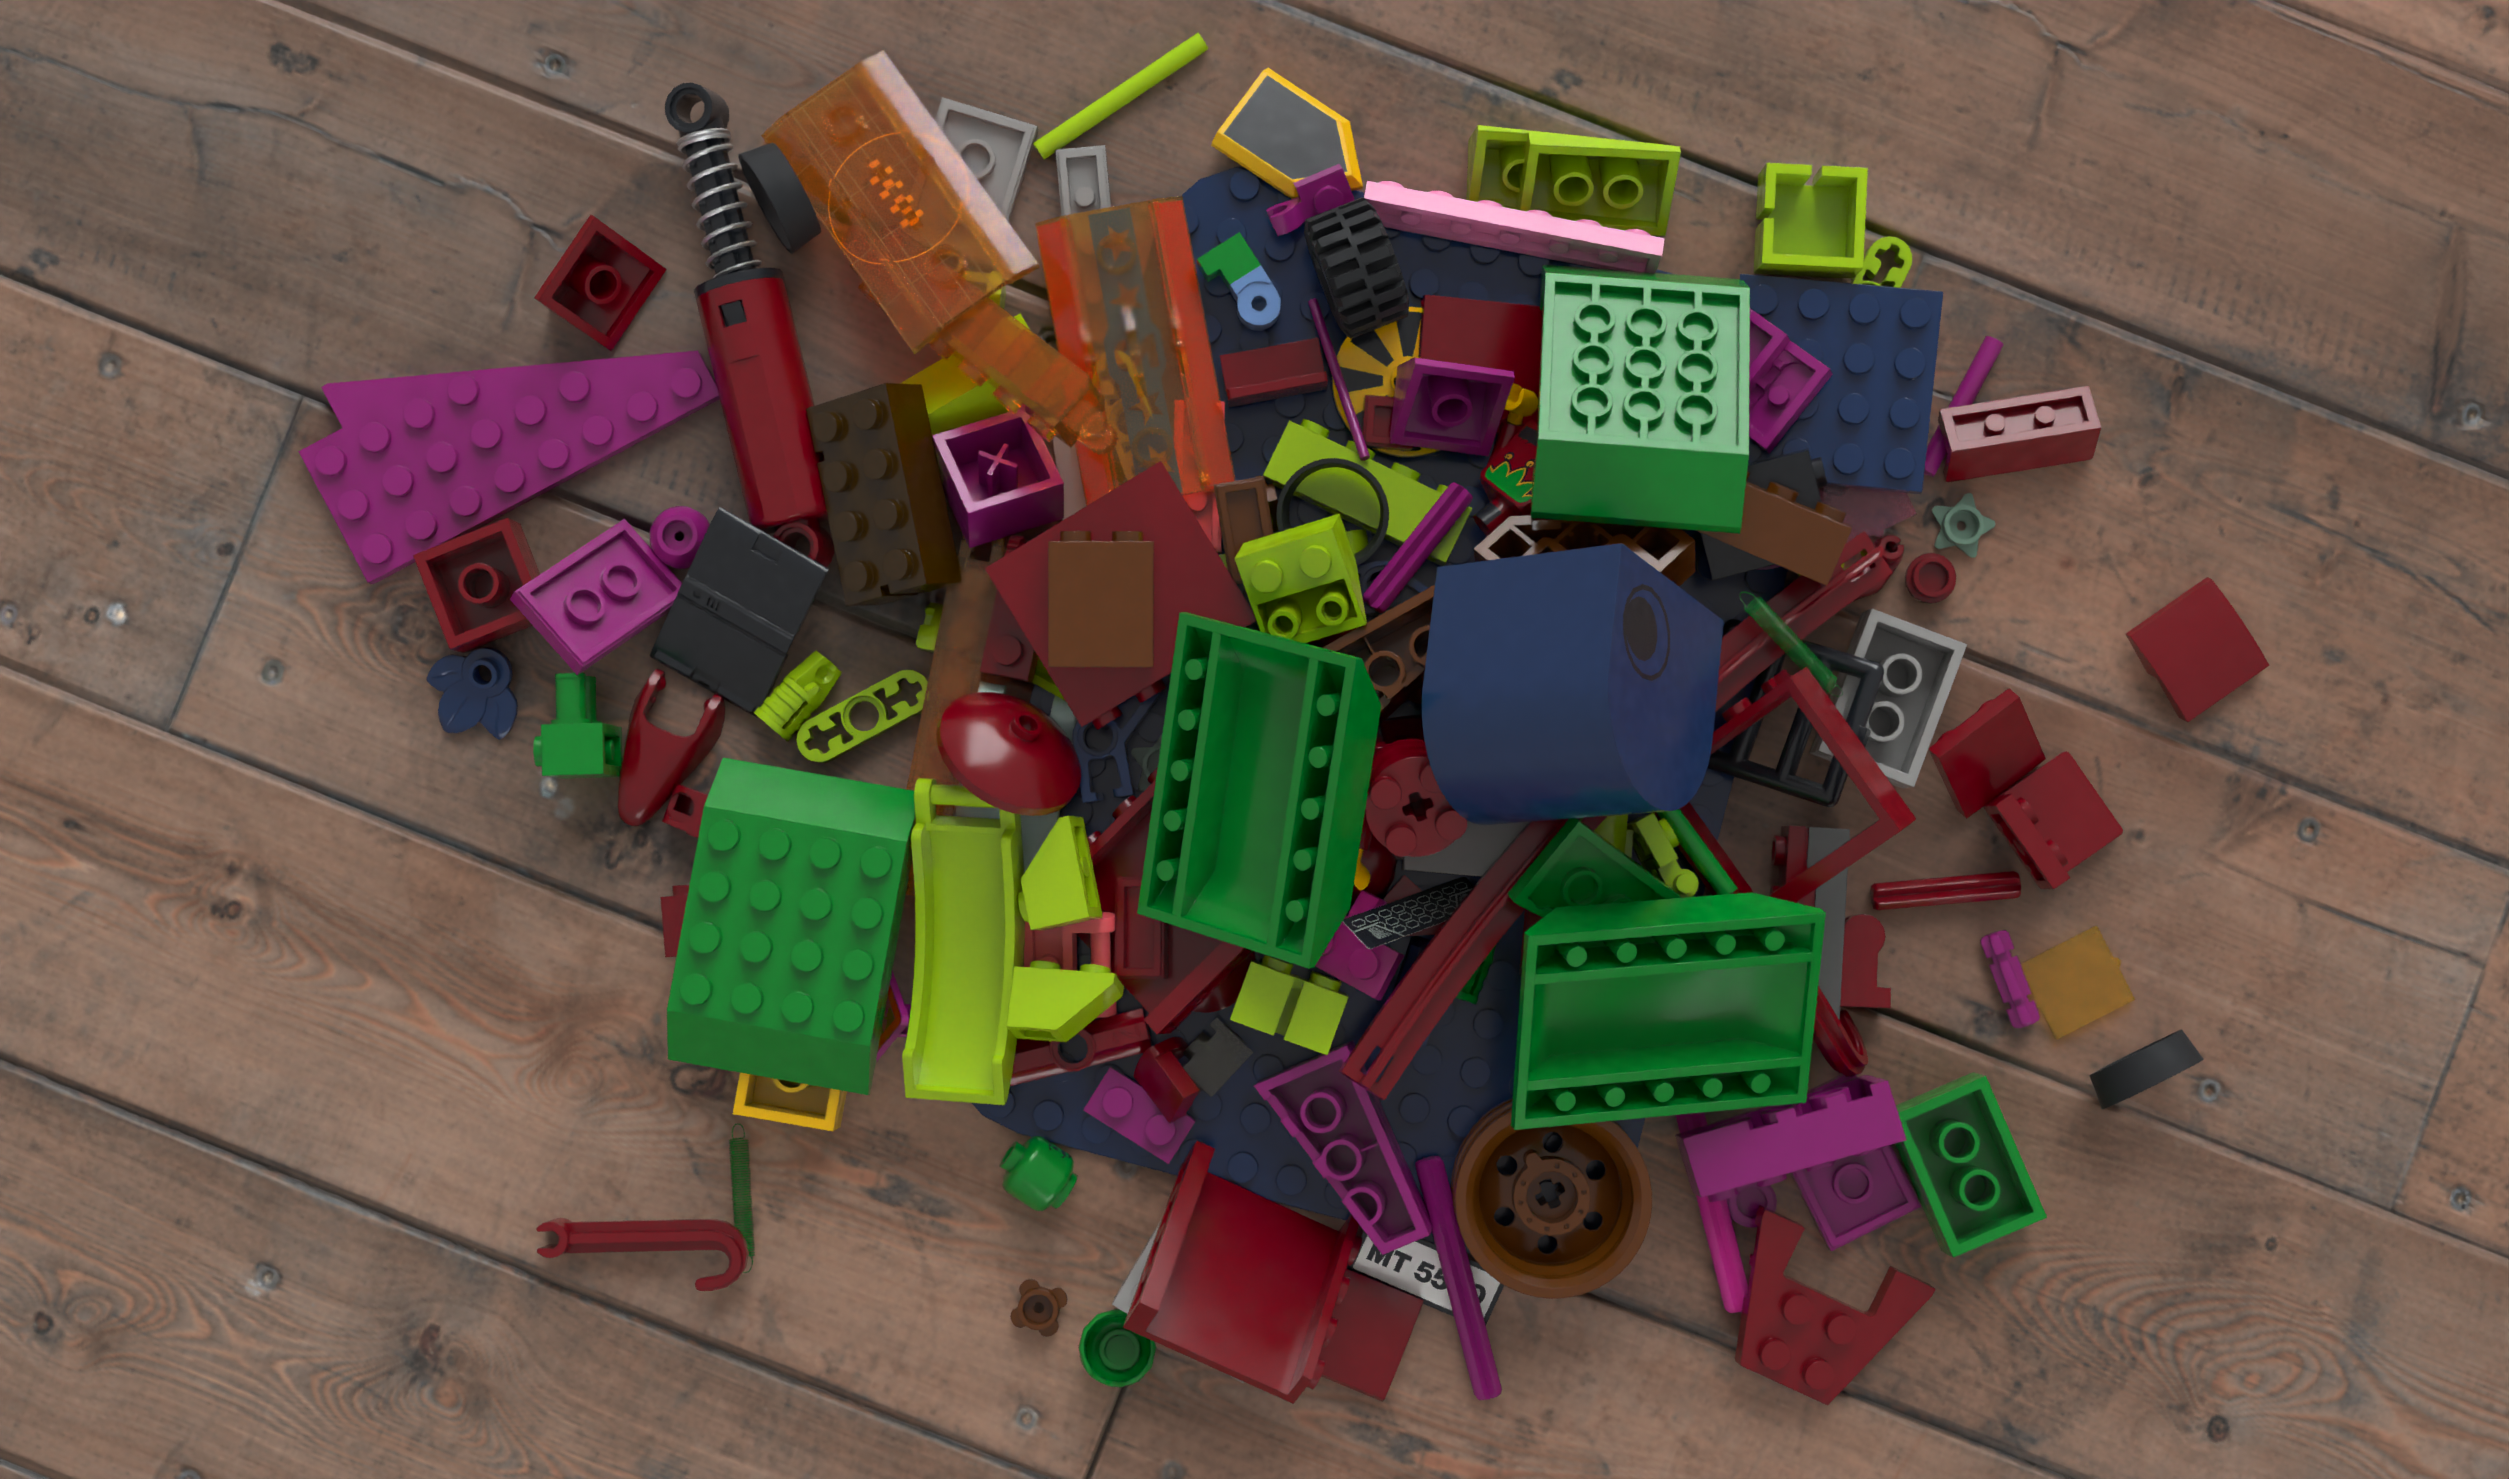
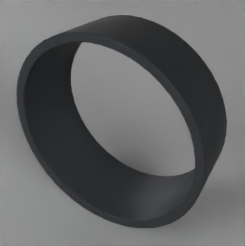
M770 143L738 155L742 171L757 203L776 236L789 253H794L821 233L818 218L801 182L775 143Z
M1327 458L1303 466L1289 478L1279 496L1276 515L1279 532L1291 529L1289 519L1291 498L1298 485L1307 476L1318 470L1331 467L1354 471L1370 483L1380 504V521L1376 534L1364 549L1354 554L1356 564L1363 563L1379 548L1388 528L1389 507L1382 486L1367 469L1349 460Z
M2181 1029L2099 1069L2089 1076L2101 1109H2105L2177 1075L2201 1062L2204 1058Z

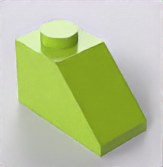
M1076 816L1060 817L1020 879L1023 892L1018 894V905L1023 920L1029 922L1030 930H1049L1103 918L1083 817Z

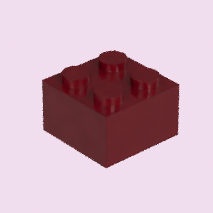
M505 518L413 555L449 649L466 653L533 626L510 600L517 589L540 575L520 523Z

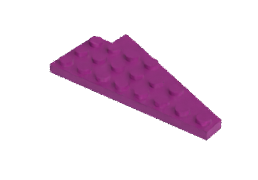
M698 350L327 383L321 388L342 428L298 452L365 579L369 584L373 585L415 563L413 555L486 525L718 401L720 398L716 381Z

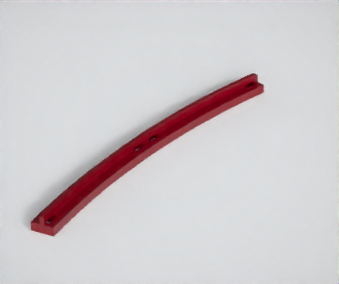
M1863 531L1846 542L1827 586L1800 575L1767 600L1766 604L1776 613L1774 615H1778L1793 633L1802 640L1845 606L1893 573L1882 557L1886 554V551L1881 545L1875 547L1866 532ZM1860 552L1863 557L1843 570L1841 565ZM1868 566L1871 568V570L1851 582L1850 579ZM1750 615L1722 637L1715 712L1756 676L1785 654L1782 648L1777 645ZM1607 816L1586 817L1582 822L1595 830ZM1568 819L1529 822L1457 906L1407 971L1340 1068V1073L1379 1099L1385 1100L1453 1000L1494 946L1525 910V908L1513 902L1507 893ZM1375 1047L1381 1049L1380 1053L1366 1074H1363L1360 1070ZM1393 1057L1378 1083L1375 1082L1390 1058Z

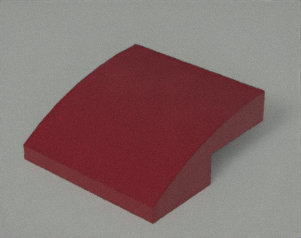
M2208 577L2126 633L2146 672L2157 678L2177 716L2186 722L2191 721L2270 666L2233 606L2214 581Z
M1346 1269L1344 1275L1350 1278V1284L1339 1306L1335 1305L1332 1316L1338 1319V1324L1330 1343L1326 1348L1322 1346L1319 1358L1325 1360V1367L1321 1377L1383 1402L1398 1369L1424 1300Z

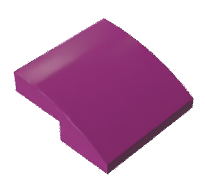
M1750 308L1749 439L1770 454L1833 374L1830 368L1790 341L1786 333Z

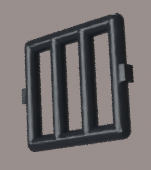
M1728 620L1724 624L1722 637L1739 624L1741 620ZM1802 639V642L1808 647L1806 649H1810L1823 663L1821 665H1825L1830 672L1834 670L1860 678L1846 722L1864 747H1866L1871 730L1866 728V724L1884 676L1883 666L1878 662ZM1786 653L1757 676L1749 697L1751 704L1765 695L1760 686L1780 673L1785 657L1788 656ZM1799 706L1776 769L1749 760L1764 717L1735 737L1729 754L1717 750L1710 755L1707 767L1709 769L1825 807L1837 805L1848 774L1834 755L1823 784L1796 776L1813 727Z

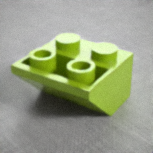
M1340 514L1245 542L1241 546L1235 557V562L1260 632L1308 643L1366 625L1367 620L1357 564Z

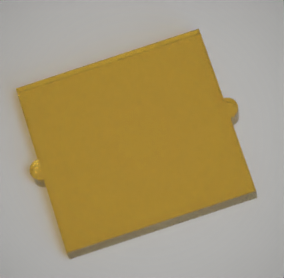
M2096 925L2021 963L2034 997L2032 1000H2035L2055 1039H2059L2136 1000L2119 969L2121 960L2113 957Z

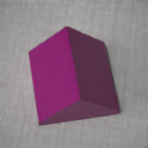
M1415 357L1397 366L1390 442L1400 445L1489 456L1515 379L1514 371Z

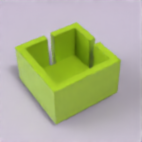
M1766 163L1758 174L1756 219L1762 221L1755 230L1753 274L1853 279L1863 269L1868 168L1822 165L1813 177V183L1810 186L1804 184L1812 175V165Z
M1264 955L1262 962L1251 960L1230 1020L1273 1036L1275 1033L1284 1036L1283 1040L1328 1055L1348 1000V995L1339 991L1342 984L1341 981L1312 971L1309 980L1291 974L1292 963L1268 955Z

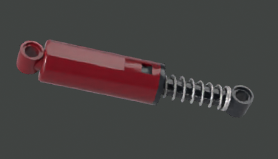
M692 82L682 83L674 87L668 94L665 102V115L669 124L679 131L678 150L687 154L688 157L682 167L685 171L692 174V178L687 184L688 189L697 194L691 206L693 209L701 212L702 217L699 218L696 225L699 229L706 232V237H704L701 245L703 248L710 250L711 253L705 264L707 267L714 269L716 273L712 279L698 285L694 289V294L749 522L767 534L774 533V538L794 549L799 538L805 535L810 542L808 557L827 567L834 556V544L830 534L820 526V522L828 520L817 465L818 462L825 461L823 453H815L806 408L815 405L783 272L777 268H756L762 263L759 260L753 259L751 248L756 246L757 242L749 241L746 230L753 223L744 221L742 209L747 207L748 204L739 201L737 190L742 188L743 184L735 182L732 171L737 169L738 165L730 163L728 151L732 150L734 146L728 144L732 137L730 136V131L726 129L729 122V108L725 100L717 93ZM703 101V116L698 121L692 123L690 118L691 110L696 103Z

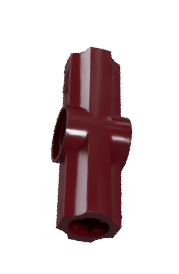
M1143 1008L1095 1019L1077 1034L1081 1035L1088 1045L1087 1055L1081 1061L1072 1062L1067 1060L1060 1051L1061 1042L1017 1039L1010 1087L1066 1072L1080 1071L1086 1067L1144 1053L1148 1048L1152 1047L1148 1024L1143 1020L1145 1018Z

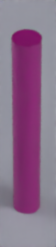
M1985 336L1948 408L1973 404L2004 345L2001 341L1991 336ZM1939 425L1927 446L1924 474L1931 477L1935 476L1947 453Z

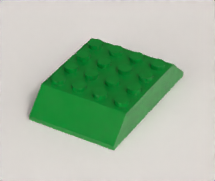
M1188 612L1179 613L1137 914L1308 969L1315 967L1350 910L1381 712V703L1362 658Z
M729 758L722 759L703 809L668 1000V1060L870 1095L912 863L911 833L916 824L913 790Z
M1753 892L1556 907L1524 932L1511 1117L1512 1128L1514 1130L1806 1103L1826 913L1820 908Z

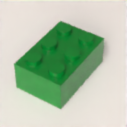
M1972 1072L1896 1105L1907 1140L1895 1143L1942 1252L1954 1258L2047 1218L1986 1075Z

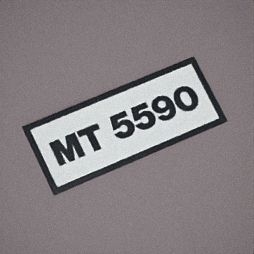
M1365 1231L1363 1232L1360 1250L1351 1266L1348 1265V1270L1424 1300L1423 1304L1454 1317L1435 1244L1420 1239L1382 1255ZM1469 1259L1486 1325L1504 1285L1491 1277L1477 1262Z

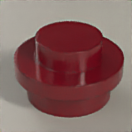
M1927 553L1918 556L1909 564L1905 573V584L1909 593L1916 600L1929 604L1937 603L1946 599L1954 590L1956 572L1952 563L1944 556L1936 553Z

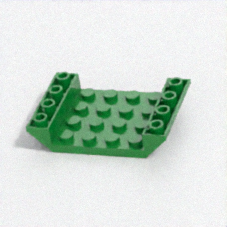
M1542 265L1540 294L1542 333L1537 448L1532 476L1531 518L1740 534L1749 460L1750 287L1744 280Z

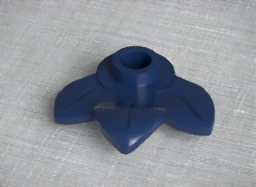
M482 647L472 651L468 656L450 654L441 658L432 666L426 680L431 686L444 692L439 702L438 716L445 732H463L474 727L478 722L498 740L503 739L510 732L517 716L518 702L509 688L513 674L511 663L505 654L492 647ZM481 665H485L491 670L492 678L490 681H485L480 676L479 667Z

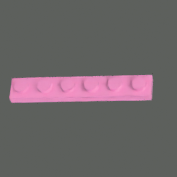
M1367 181L1364 198L1375 208L1383 226L1386 228L1609 270L1655 273L1663 253L1665 238L1651 236L1648 232L1640 229L1624 231L1601 226L1593 220L1581 219L1572 221L1552 217L1551 214L1542 210H1529L1526 212L1505 208L1501 204L1490 200L1474 202L1454 198L1451 194L1443 191L1423 192L1412 190L1392 181H1382L1379 183Z

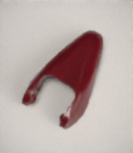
M658 668L654 670L636 696L629 718L620 770L617 804L620 819L630 826L644 824L672 796L676 784L681 785L715 746L721 735L725 720L724 698L714 694L712 698L704 702L703 707L705 711L695 733L692 735H675L649 722L646 715L656 702L659 691L663 690L667 684L665 672Z

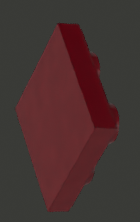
M2010 688L1995 699L1986 701L1975 714L1955 729L1942 734L1938 741L1929 748L1956 809L1966 819L2046 760L2021 699Z

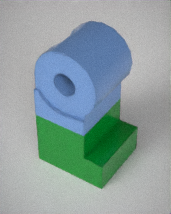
M1240 232L1197 259V266L1207 282L1220 275L1237 302V315L1245 327L1251 330L1262 331L1270 328L1277 321L1281 309L1279 294Z

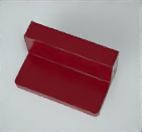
M1318 338L1220 355L1229 407L1327 390L1328 379L1326 371H1324Z

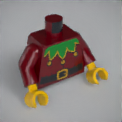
M1514 383L1504 408L1509 411L1508 418H1502L1495 446L1479 478L1490 502L1478 511L1473 518L1486 536L1491 534L1509 516L1531 515L1532 476L1537 448L1538 424L1533 420L1526 424L1522 421L1524 416H1530L1536 411L1539 401L1534 392L1525 388L1522 389L1521 386ZM1532 518V521H1534V520H1554V519Z

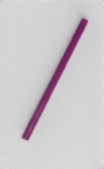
M1316 298L1310 299L1308 305L1360 460H1368L1370 455L1318 300Z

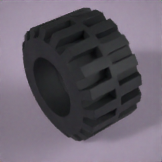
M1364 197L1305 220L1304 234L1315 271L1338 326L1349 338L1357 337L1408 317L1409 297L1396 255L1378 213Z

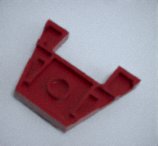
M1759 1205L1755 1218L1757 1233L1754 1253L1750 1254L1749 1265L1752 1267L1748 1294L1743 1299L1735 1361L1746 1369L1825 1405H1829L1933 1296L1936 1289L1930 1284L1890 1266L1869 1310L1862 1311L1784 1275L1783 1272L1805 1228L1798 1222Z

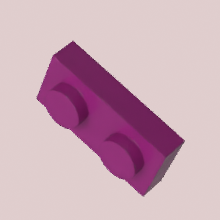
M1110 1066L1083 1111L1167 1164L1170 1163L1196 1119L1186 1114L1169 1124L1143 1087L1112 1066Z

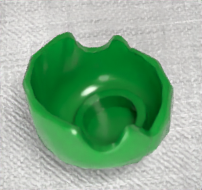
M1120 1309L1097 1314L1083 1328L1078 1345L1080 1360L1086 1372L1094 1380L1109 1387L1117 1388L1139 1382L1152 1368L1157 1348L1154 1341L1123 1328L1127 1313Z

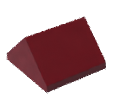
M590 215L534 299L612 351L667 269L599 219Z

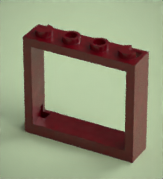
M1807 667L1790 676L1786 669L1782 670L1760 686L1765 693L1763 697L1753 704L1745 697L1721 715L1727 723L1713 732L1710 754L1715 753L1792 697L1879 817V820L1768 895L1795 903L1916 820L1913 813ZM1690 802L1680 808L1681 812L1738 889L1731 894L1753 892ZM1653 812L1658 820H1661L1657 812ZM1679 844L1677 847L1712 895H1717Z

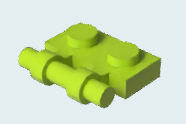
M1651 813L1628 823L1627 830H1634L1632 848L1643 868L1683 898L1695 895L1699 884L1697 876L1688 869H1681L1676 861L1678 856L1673 848L1678 846L1679 842L1667 820L1663 818L1658 821L1654 813Z

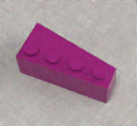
M1352 1040L1329 1050L1328 1055L1321 1053L1263 1078L1254 1087L1262 1098L1268 1101L1281 1118V1123L1291 1136L1297 1139L1313 1160V1165L1322 1177L1326 1178L1342 1198L1343 1204L1381 1254L1384 1255L1429 1236L1434 1227L1379 1098L1339 1072L1356 1046ZM1365 1066L1360 1070L1363 1074L1367 1072Z

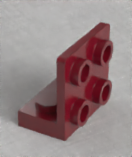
M2067 751L2061 752L1983 806L2040 889H2055L2070 879L2068 871L2123 833L2120 824L2074 758Z

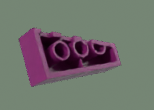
M1863 1075L1807 1093L1806 1103L1765 1106L1675 1135L1692 1192L1701 1198L1708 1196L1709 1202H1717L1739 1194L1737 1187L1755 1182L1758 1187L1772 1185L1787 1179V1173L1805 1169L1806 1172L1823 1169L1835 1164V1160L1852 1155H1867L1883 1149L1884 1146L1907 1140L1888 1080L1869 1075Z

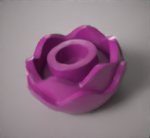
M675 506L666 509L655 518L651 525L649 538L652 551L663 563L678 569L690 568L708 530L709 521L702 513L687 506ZM679 532L684 534L682 541L676 540V534Z

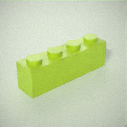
M1303 419L1301 424L1298 425L1289 420L1263 474L1266 482L1282 490L1286 482L1296 471L1311 462L1321 459L1339 458L1357 463L1367 469L1382 486L1389 507V522L1384 539L1400 547L1448 488V486L1439 484L1437 489L1434 490L1419 483L1418 480L1421 475L1402 464L1394 462L1390 469L1373 461L1375 452L1368 449L1370 458L1361 461L1355 442L1348 440L1344 447L1328 439L1330 431L1315 422ZM1339 467L1321 469L1307 476L1294 491V496L1331 514H1340L1342 519L1376 534L1380 521L1379 500L1370 483L1356 472ZM1468 506L1428 556L1427 560L1440 566H1445L1472 510L1471 507Z

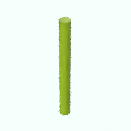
M1196 33L1035 141L1033 145L1040 156L1045 160L1054 154L1057 149L1063 148L1207 51L1208 47L1199 33Z

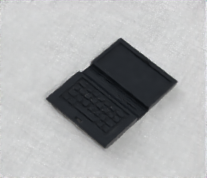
M719 507L683 580L676 599L652 648L650 657L758 718L754 711L758 707L760 708L764 703L763 701L769 697L788 657L787 652L795 635L800 631L829 568Z

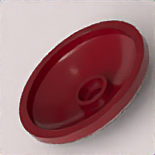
M971 693L951 702L938 721L936 741L945 765L968 791L996 808L1026 816L1048 815L1064 808L1079 788L1081 766L1071 740L1055 720L1025 700L1002 693Z

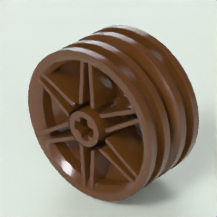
M1513 1098L1508 1099L1489 1110L1472 1126L1455 1157L1451 1176V1193L1454 1213L1464 1242L1474 1259L1491 1277L1522 1294L1539 1298L1561 1299L1575 1297L1598 1289L1614 1279L1629 1265L1639 1251L1648 1231L1652 1212V1188L1642 1155L1616 1121L1514 1130L1511 1126ZM1549 1132L1558 1133L1562 1138V1145L1556 1152H1549L1543 1147V1138ZM1502 1156H1511L1516 1160L1517 1168L1513 1174H1501L1498 1171L1497 1162ZM1593 1160L1601 1161L1605 1167L1604 1174L1599 1179H1591L1586 1174V1167ZM1545 1179H1550L1553 1185L1557 1182L1561 1183L1555 1189L1557 1198L1549 1202L1546 1201L1544 1195L1539 1199L1535 1197V1195L1541 1192L1539 1183ZM1501 1207L1510 1208L1514 1212V1219L1511 1224L1506 1226L1498 1224L1494 1218L1496 1210ZM1598 1212L1602 1216L1601 1225L1595 1230L1587 1229L1583 1224L1587 1213ZM1548 1235L1556 1238L1557 1246L1552 1252L1545 1253L1538 1249V1240L1542 1236Z

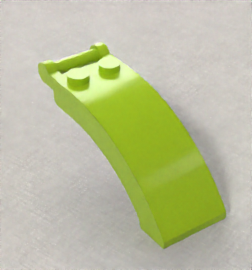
M918 778L914 790L916 824L911 833L915 888V963L908 1033L905 1049L902 1053L905 1097L1005 1105L1011 1084L1017 1038L1006 1027L1014 966L1024 967L1025 921L1021 916L1018 905V894L1023 892L1020 879L1024 874L1021 815L999 809L1000 819L937 815L936 805L996 807L976 797L964 786L937 784L935 779Z

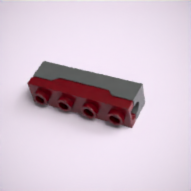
M1781 826V836L1774 835L1771 850L1772 865L1779 866L1778 886H1771L1769 895L1847 842L1850 829ZM1848 867L1796 902L1820 908L1826 913L1818 986L1838 1019H1840Z

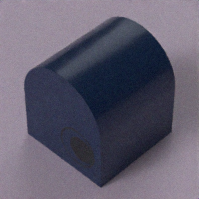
M1622 543L1437 567L1422 689V727L1430 766L1444 797L1460 816L1478 825L1664 812L1682 808L1697 793L1709 764L1713 741L1724 620Z

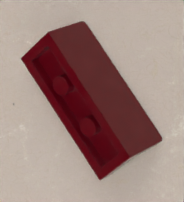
M2089 386L1940 409L1938 423L1947 452L1943 471L1945 481L1954 482L2092 459L2100 435L2101 424Z

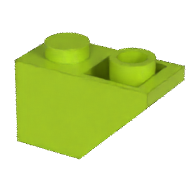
M1049 961L1030 962V967L1014 966L1006 1027L1017 1039L1067 1042L1123 996L1124 986L1115 973H1110V968L1102 965L1084 964L1080 966V971L1061 970L1059 964Z

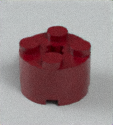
M1416 738L1398 740L1384 746L1374 755L1365 815L1371 832L1389 852L1399 857L1428 856L1442 851L1455 840L1462 837L1466 831L1468 820L1460 816L1452 808L1441 792L1430 766L1424 740ZM1418 792L1421 800L1411 803L1408 795Z

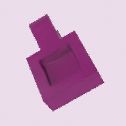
M1337 164L1294 182L1298 197L1268 208L1266 212L1277 236L1295 230L1307 218L1349 203L1355 199L1342 166Z

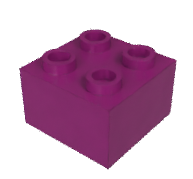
M1027 406L932 435L943 491L969 548L1064 518V482Z

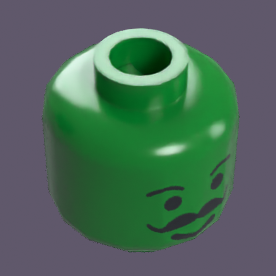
M1033 1136L1023 1145L1015 1141L1006 1151L999 1167L1006 1170L1003 1176V1189L1036 1211H1044L1050 1206L1055 1209L1060 1207L1072 1191L1078 1175L1073 1172L1074 1161L1071 1155L1041 1136Z

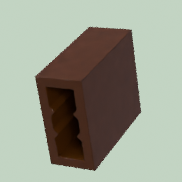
M1060 531V541H1048V667H1154V541H1143L1142 531H1112V541H1091V531Z

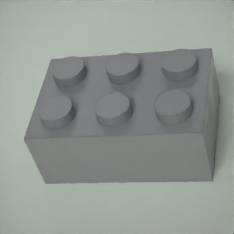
M1869 609L1861 613L1847 650L1848 654L1878 662L1884 668V676L1866 724V728L1871 730L1865 748L1892 785L1902 789L1915 786L1967 644L1878 610ZM1839 672L1835 685L1839 687L1835 686L1833 688L1830 700L1846 720L1860 678ZM1816 733L1809 753L1831 761L1833 753L1820 735Z

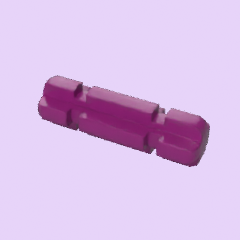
M1999 930L1985 935L1981 938L1980 944L1985 957H1991L1993 961L1992 964H1989V968L2002 1002L2009 1003L2010 1008L2006 1009L2011 1026L2023 1028L2040 1020V1013L2035 1000L2029 1001L2027 996L2032 992L2018 955L2012 956L2010 950L2015 947L2007 930Z

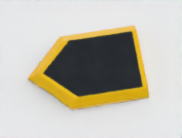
M1266 68L1261 72L1217 131L1211 143L1212 147L1291 199L1298 197L1294 182L1337 164L1342 166L1351 191L1363 189L1350 121L1270 68Z

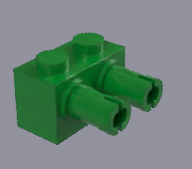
M576 673L555 674L556 719L551 720V724H542L541 736H536L534 739L533 754L535 765L542 767V776L561 779L620 777L622 727L597 721L596 677L586 676L585 673H580L579 675H576Z

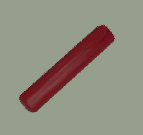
M2009 871L1874 883L1871 885L1870 896L1873 909L1875 910L2013 899L2021 896V880L2018 872Z

